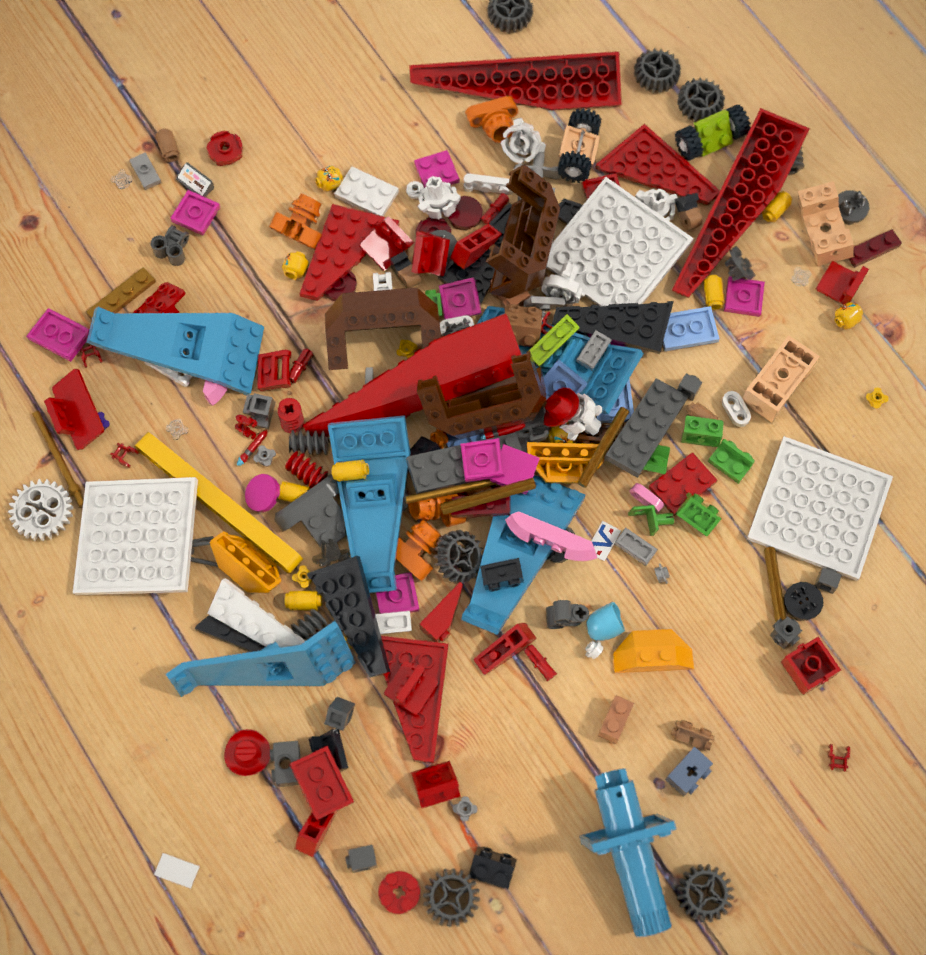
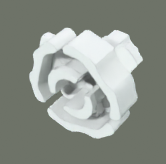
M522 118L514 120V125L503 133L505 139L501 141L504 153L512 161L519 164L525 160L530 162L538 152H544L546 144L541 142L540 133L533 130V125L524 123ZM512 131H515L511 136V142L509 146L508 138L506 137L509 136V134ZM517 153L522 154V155H526V154L531 153V155L526 158V157H520Z
M430 177L426 183L427 187L421 191L422 195L418 198L420 202L418 209L428 214L430 218L441 219L442 211L445 217H449L455 212L456 205L461 197L457 194L456 188L451 187L450 183L442 182L440 177Z
M651 189L646 192L639 190L635 197L662 217L667 215L669 211L670 216L665 219L668 221L673 220L676 204L674 199L678 198L676 194L669 195L661 189Z
M567 262L563 264L559 275L545 277L542 292L545 293L546 297H560L561 295L562 298H565L566 306L579 303L580 298L584 297L585 293L579 287V284L574 281L578 267Z
M577 393L579 398L577 413L569 420V425L565 423L559 426L568 433L567 438L569 440L575 441L578 434L583 431L589 435H595L601 427V422L595 416L602 413V407L600 405L596 406L594 401L586 394L581 395Z

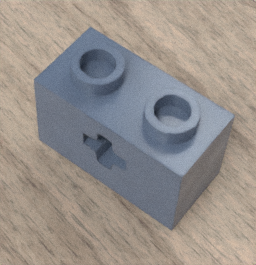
M694 747L665 780L683 797L687 792L691 795L699 786L696 782L700 778L705 780L712 772L710 767L713 763ZM692 769L694 773L689 777L687 773Z

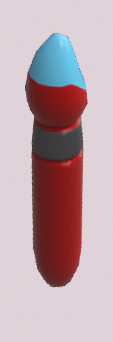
M525 424L487 432L480 437V440L520 431L525 427Z
M267 430L262 431L245 452L239 456L237 466L247 462L248 457L266 438Z

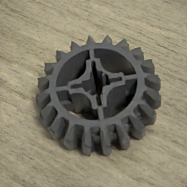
M490 0L487 6V16L491 24H494L495 29L500 27L501 32L506 30L509 33L510 30H513L515 33L516 29L522 31L523 27L527 28L528 23L531 22L533 5L530 2L531 0Z
M654 48L652 52L649 49L646 53L642 52L634 66L636 82L640 83V87L645 86L646 91L652 89L653 93L655 90L661 93L662 90L667 92L669 88L673 89L681 75V64H679L678 59H675L674 54L669 55V50L663 52L662 48L659 51Z
M700 77L696 81L693 78L691 82L687 81L685 85H682L680 92H678L677 105H679V111H682L683 116L688 115V120L693 118L694 122L718 113L724 107L725 96L723 95V90L720 89L719 85H714V80L708 82V78L704 81Z
M456 530L443 535L442 540L437 542L440 547L434 548L438 552L437 555L433 556L438 560L434 565L440 566L438 572L443 573V578H449L450 582H469L476 577V573L479 571L483 556L480 551L484 548L478 546L480 541L475 540V535H470L468 531ZM456 541L462 543L465 547L462 548ZM456 565L458 568H461L462 572L457 571L453 566Z
M699 864L698 872L694 867H691V874L687 871L683 874L687 880L682 878L679 880L680 884L684 885V887H677V891L683 892V894L677 896V899H684L685 902L681 903L680 907L683 908L687 905L689 909L685 911L686 915L691 913V911L694 912L692 915L693 920L700 915V922L703 923L707 916L708 922L711 923L713 922V915L719 920L721 919L720 913L723 915L728 913L724 907H732V904L727 900L734 899L733 895L728 894L734 888H727L726 884L730 883L731 880L727 879L724 881L722 878L726 873L722 872L718 875V867H715L711 872V865L707 864L704 871L702 864ZM696 877H709L704 885L692 883ZM714 881L717 882L721 889V897L714 891ZM706 887H708L707 893L710 895V898L709 896H707L704 900H702L703 892H701L700 889H702L703 891L704 889H706ZM689 889L697 896L696 906L690 899ZM707 901L719 904L714 910H702Z
M455 868L451 870L452 875H448L447 869L443 870V877L437 872V881L432 877L429 879L433 886H425V889L430 891V893L423 894L424 898H430V901L424 902V906L431 905V908L427 910V914L436 913L432 917L433 921L441 917L440 925L444 924V920H448V927H451L453 920H455L457 927L460 926L459 919L461 918L464 923H467L468 920L465 915L467 914L473 918L474 914L470 909L478 910V906L473 904V902L480 901L479 897L473 896L479 893V889L472 890L476 882L468 883L471 878L469 874L465 879L462 878L463 870H460L458 876L455 875ZM446 881H458L464 886L452 889ZM441 885L444 897L435 904L434 894L437 887ZM447 890L449 893L452 892V895L453 893L457 894L455 897L456 905L451 903V901H446L448 898ZM468 891L469 903L462 910L459 898ZM445 906H451L454 908L457 914L447 915L442 913L439 909Z

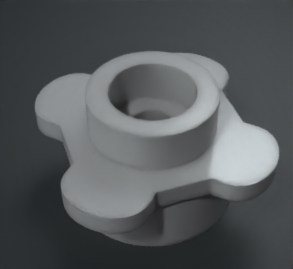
M261 445L258 447L259 451L257 455H254L253 459L256 463L259 462L261 465L268 467L271 465L273 457L276 456V452Z
M660 563L659 567L654 568L659 583L666 582L667 584V578H670L667 567H663Z
M464 796L458 804L453 806V811L460 815L462 821L466 822L472 814L477 812V806L472 804L469 797Z

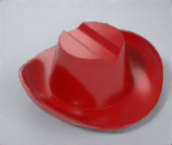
M560 388L546 400L544 425L559 427L575 416L579 408V398L570 388Z
M251 729L240 730L232 735L226 744L224 751L225 763L237 775L251 776L257 774L270 761V745L261 733Z

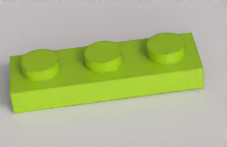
M567 314L529 350L531 351L534 363L538 367L548 360L580 329Z

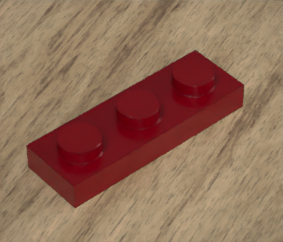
M891 229L854 246L853 257L848 259L855 268L900 247L902 242L894 230Z
M454 496V497H452V500L459 499V498L466 497V496ZM511 496L452 512L451 515L453 518L511 515Z

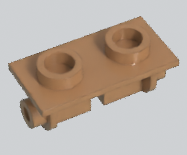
M676 720L675 726H678V729L674 728L671 734L675 736L674 739L688 744L690 737L694 738L692 746L703 751L710 750L712 743L709 740H715L710 730L702 727L699 730L692 727L693 724L686 720H681V722Z

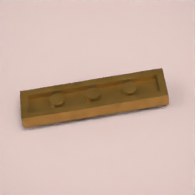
M142 267L87 310V315L92 319L96 307L116 314L156 283L155 278Z

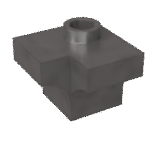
M255 393L254 395L247 394L243 413L251 415L250 417L257 421V427L269 429L276 402L272 397Z

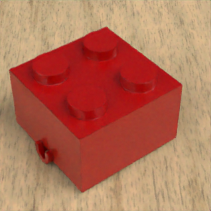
M819 637L806 644H800L795 651L786 655L781 661L803 695L828 682L841 671Z

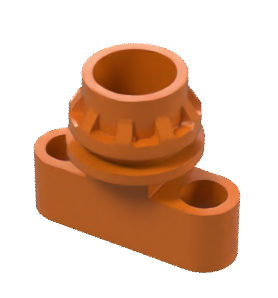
M506 96L472 105L466 109L465 114L473 128L482 127L489 138L496 143H501L505 139L503 133L513 125L512 118L518 114L519 110L513 98ZM513 131L506 137L508 140L511 138Z
M300 193L299 197L292 202L294 207L288 208L292 213L291 217L289 218L276 212L269 228L315 249L322 234L309 228L310 223L317 224L318 221L315 218H319V209L322 204Z
M457 493L408 504L410 515L415 520H437L441 516L446 527L463 524L466 521V517L453 518L451 513L443 514L441 510V504L452 501V497L458 496Z
M424 519L419 524L411 527L412 532L408 530L405 532L410 537L406 542L399 536L396 559L421 581L434 569L422 555L425 551L431 555L433 552L430 549L436 548L438 540L442 537Z

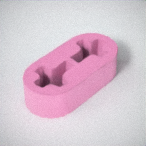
M635 483L629 490L631 495L644 506L654 505L656 513L664 507L663 502L656 495L639 483Z

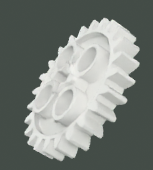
M38 479L36 485L33 481H30V487L24 484V491L17 490L19 496H12L15 503H9L10 507L13 508L8 511L12 516L9 519L14 523L12 526L15 530L18 529L17 532L20 535L24 534L26 539L31 536L34 541H36L38 536L41 541H44L46 535L49 539H52V533L58 536V529L65 530L63 524H70L67 517H73L72 513L69 512L74 509L70 504L72 499L68 497L69 493L67 490L64 491L62 485L58 486L55 481L50 484L48 479H46L44 484ZM41 495L39 500L33 501L35 496ZM53 503H58L55 508H50ZM27 512H32L29 517L24 518ZM49 519L47 524L41 525L43 520Z

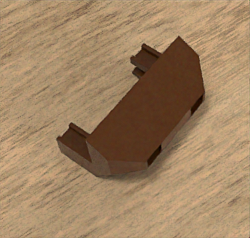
M525 164L509 172L510 180L506 187L522 199L511 206L501 247L499 248L495 244L490 246V256L486 259V263L495 268L489 293L509 299L542 286L560 213V206L551 184Z
M417 287L342 293L325 313L329 370L348 369L345 332L420 326L422 349L429 346L428 343L441 337L438 305Z
M527 351L526 354L511 356L513 377L445 401L436 375L424 381L422 379L418 380L417 393L429 425L455 438L464 439L533 421L546 401V387L541 367H535L531 351Z

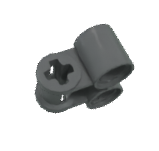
M173 225L170 226L164 237L159 235L151 239L150 243L154 255L160 259L168 256L172 265H182L185 262L183 247H185L189 240V233L179 231Z
M569 600L554 601L553 606L546 607L548 629H561L565 626L575 627L589 617V611L586 606L571 604Z

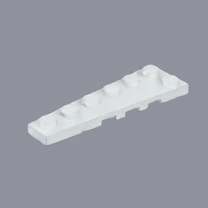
M226 578L222 579L207 614L265 647L275 642L280 648L301 645L305 642L303 638L295 634L289 627L278 622L270 612L267 613L259 607L260 605L256 601H252L245 596V593Z

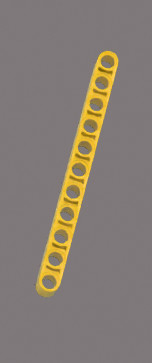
M147 432L134 445L143 456L170 478L196 477L198 479L196 499L242 537L250 541L285 572L290 574L303 560L294 549L151 433Z

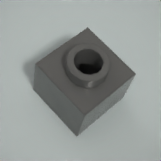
M686 373L677 390L688 395V399L693 401L701 388L702 381L698 377Z
M822 568L818 574L815 586L818 589L833 594L838 588L842 574L837 573L832 568Z

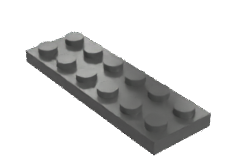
M656 378L605 455L604 460L638 478L689 396Z
M516 433L485 439L499 438L500 448L505 444L522 451ZM461 445L406 457V463L416 494L470 483L465 482Z

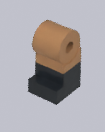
M698 192L674 199L684 229L689 230L702 224V216L696 201L699 200Z
M405 251L390 259L392 270L406 288H412L421 283L419 274L412 272V264Z

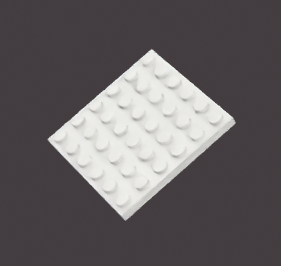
M605 177L552 243L547 269L559 275L564 263L575 264L578 267V272L574 281L583 289L585 296L598 306L624 303L643 304L693 242V238Z
M784 436L747 540L765 547H774L776 551L821 568L835 569L842 576L858 581L893 476Z
M190 477L86 482L73 594L103 595L188 592L198 479Z

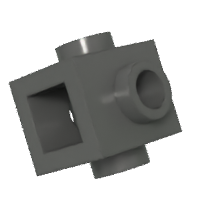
M787 617L782 620L780 618L772 626L774 630L770 636L783 649L789 644L791 646L795 645L801 639L798 635L802 632V629L794 619Z

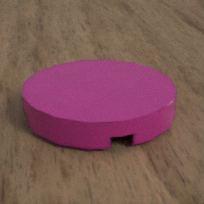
M259 474L251 479L245 492V501L248 507L253 511L262 513L272 509L280 494L277 480L268 474Z

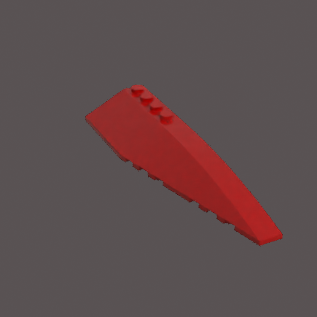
M619 51L409 65L411 84L491 99L510 96L515 103L550 110L622 105Z
M760 108L672 289L673 292L689 298L780 192L810 128Z
M507 314L433 340L428 343L429 346L422 350L419 349L412 357L402 360L398 363V366L391 370L388 369L363 385V388L356 393L354 391L342 402L332 405V408L328 411L322 412L304 423L305 432L309 431L310 435L313 436L314 431H317L318 436H320L322 431H324L326 437H328L329 423L404 416L423 410L417 393L418 380L422 379L424 381L436 375L445 401L513 377L511 356L521 355Z

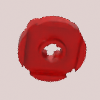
M219 131L211 136L209 143H207V151L210 159L216 165L224 166L233 164L242 158L243 145L237 134L234 135L229 133V131ZM225 145L226 147H229V148H228V150H225V151H224V150H222V149H223L222 146Z
M395 871L388 873L381 881L378 895L381 904L388 912L402 915L417 906L420 899V887L418 881L410 873ZM399 887H403L402 890L405 892V896L401 895L400 899L396 898V894L393 893L394 889L397 890Z

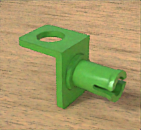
M654 505L632 507L628 512V516L646 515L650 536H654L659 530L658 526L674 524V518H670L673 517L672 513L656 514Z

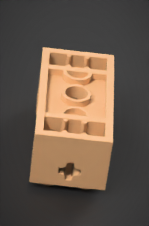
M834 181L798 191V205L817 267L830 264L832 261L837 262L852 258L854 244L849 229H845L839 210V196ZM829 226L831 229L828 232H822L821 227Z
M788 335L746 389L742 398L744 403L772 423L782 411L795 389L801 382L805 381L814 369L820 356ZM778 372H786L787 378L779 377Z

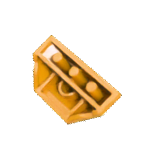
M527 442V453L540 458L535 471L545 483L578 484L579 478L599 444ZM604 457L601 463L599 464L598 468L604 463Z
M223 531L210 541L218 568L246 592L269 593L281 583L277 565L247 539L228 535L227 532Z
M672 629L631 631L613 652L614 673L694 669L692 649Z

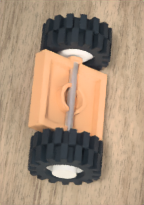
M578 108L576 111H572L569 123L564 129L558 154L560 160L557 172L558 175H561L562 179L566 178L568 182L572 180L571 183H575V181L581 183V181L584 182L588 179L590 169L594 164L600 138L598 134L601 118H599L600 115L596 114L594 110L590 112L591 109L586 111L585 108H581L580 111Z

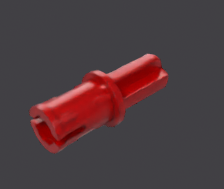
M501 193L495 202L489 205V209L481 217L484 224L490 223L510 201L506 194Z
M303 349L298 359L293 361V366L289 371L291 383L295 384L301 373L306 370V365L313 355L310 349Z
M533 644L525 648L524 653L535 665L534 668H537L545 677L547 682L557 675V672L546 661L547 658H544Z

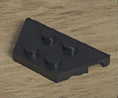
M208 615L195 627L196 631L249 652L261 651L265 648L264 645L211 615Z

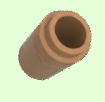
M166 128L160 129L155 137L162 157L166 162H174L179 159L180 152L173 132Z
M692 402L686 410L688 412L687 416L719 419V417L699 402L696 404Z

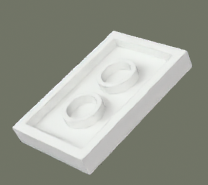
M351 167L334 195L335 198L360 210L384 217L399 193V188L355 167Z

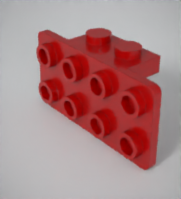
M165 282L151 296L146 298L145 302L138 309L134 310L133 313H180L175 305L185 296L186 292L184 289Z
M73 369L52 387L55 398L49 397L44 403L58 434L71 435L76 449L82 450L104 433V427L80 370Z

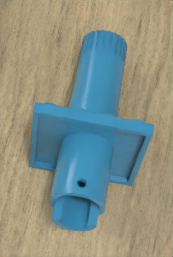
M625 768L596 775L595 780L598 788L594 791L604 829L580 835V842L593 853L597 852V855L606 854L611 851L635 936H651L670 929L672 924L650 843L654 842L653 836L659 835V837L671 835V831L676 830L675 822L658 813L643 817L633 780H628Z

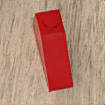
M488 223L459 240L454 247L450 259L462 269H465L484 254L502 234Z
M461 582L419 624L420 630L433 642H444L451 634L449 631L451 630L463 590Z
M517 623L473 660L482 673L487 675L520 653L537 638L526 623Z
M311 812L298 834L295 849L313 858L337 812L318 821L315 820Z

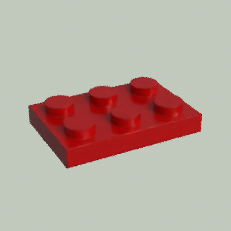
M692 452L650 484L649 489L663 502L669 512L675 516L678 509L686 501V494L688 492L692 495L696 493L700 496L716 484L718 480Z
M328 746L290 763V768L316 821L354 803Z

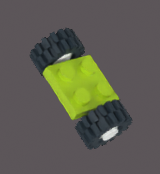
M736 104L695 122V128L687 126L676 131L675 141L681 156H684V159L687 161L699 156L704 157L733 144V138L736 140L747 135L751 128L749 126L751 123L748 121L749 116H746L747 112L743 111L744 108Z

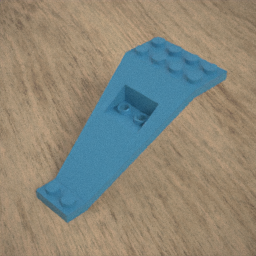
M488 306L478 323L505 314V309ZM545 326V327L543 328V329L546 330L547 332H549V331L551 330V329L548 328L547 326ZM543 333L540 334V339L545 336ZM575 333L540 366L542 375L544 377L557 360L560 359L588 383L580 394L589 396L596 406L600 405L602 407L603 414H609L643 356V352L641 349L609 344L595 368L591 371L576 362L590 337ZM518 345L521 355L526 354L532 348Z
M96 307L86 343L211 381L244 395H249L253 386L264 326L234 313L115 314Z
M405 415L329 423L328 430L334 465L336 462L364 460L369 465V475L366 476V479L337 481L351 558L360 556L370 593L395 591L397 584L394 567L408 474L406 457L410 456ZM378 490H383L384 495H380ZM359 492H364L365 496H360Z
M534 475L535 489L529 490L526 495L519 493L511 496V514L521 512L566 530L584 502L586 494L562 486L559 483H545L540 476ZM493 516L480 566L519 558L524 582L520 583L517 587L504 586L498 591H485L481 568H479L470 604L462 614L461 619L496 635L499 634L552 552L549 545H539L533 539L527 543L517 537L505 521L509 516Z
M334 621L301 645L280 648L275 642L269 644L261 651L182 662L166 673V676L182 697L185 694L191 693L198 685L324 686L327 683L333 682L341 673L350 670L356 662L339 626Z

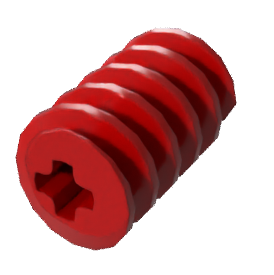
M285 398L279 402L278 417L282 429L287 433H291L292 430L295 433L299 432L304 424L300 403L294 398Z
M296 451L288 459L285 469L286 471H291L293 476L297 475V479L303 480L305 485L309 484L311 489L324 480L329 472L325 471L322 474V466L315 469L316 462L310 465L311 458L308 457L306 460H303L305 454L302 453L298 456V451Z

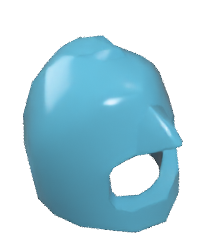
M610 602L595 610L586 622L587 633L595 641L609 640L625 632L619 607L614 602Z

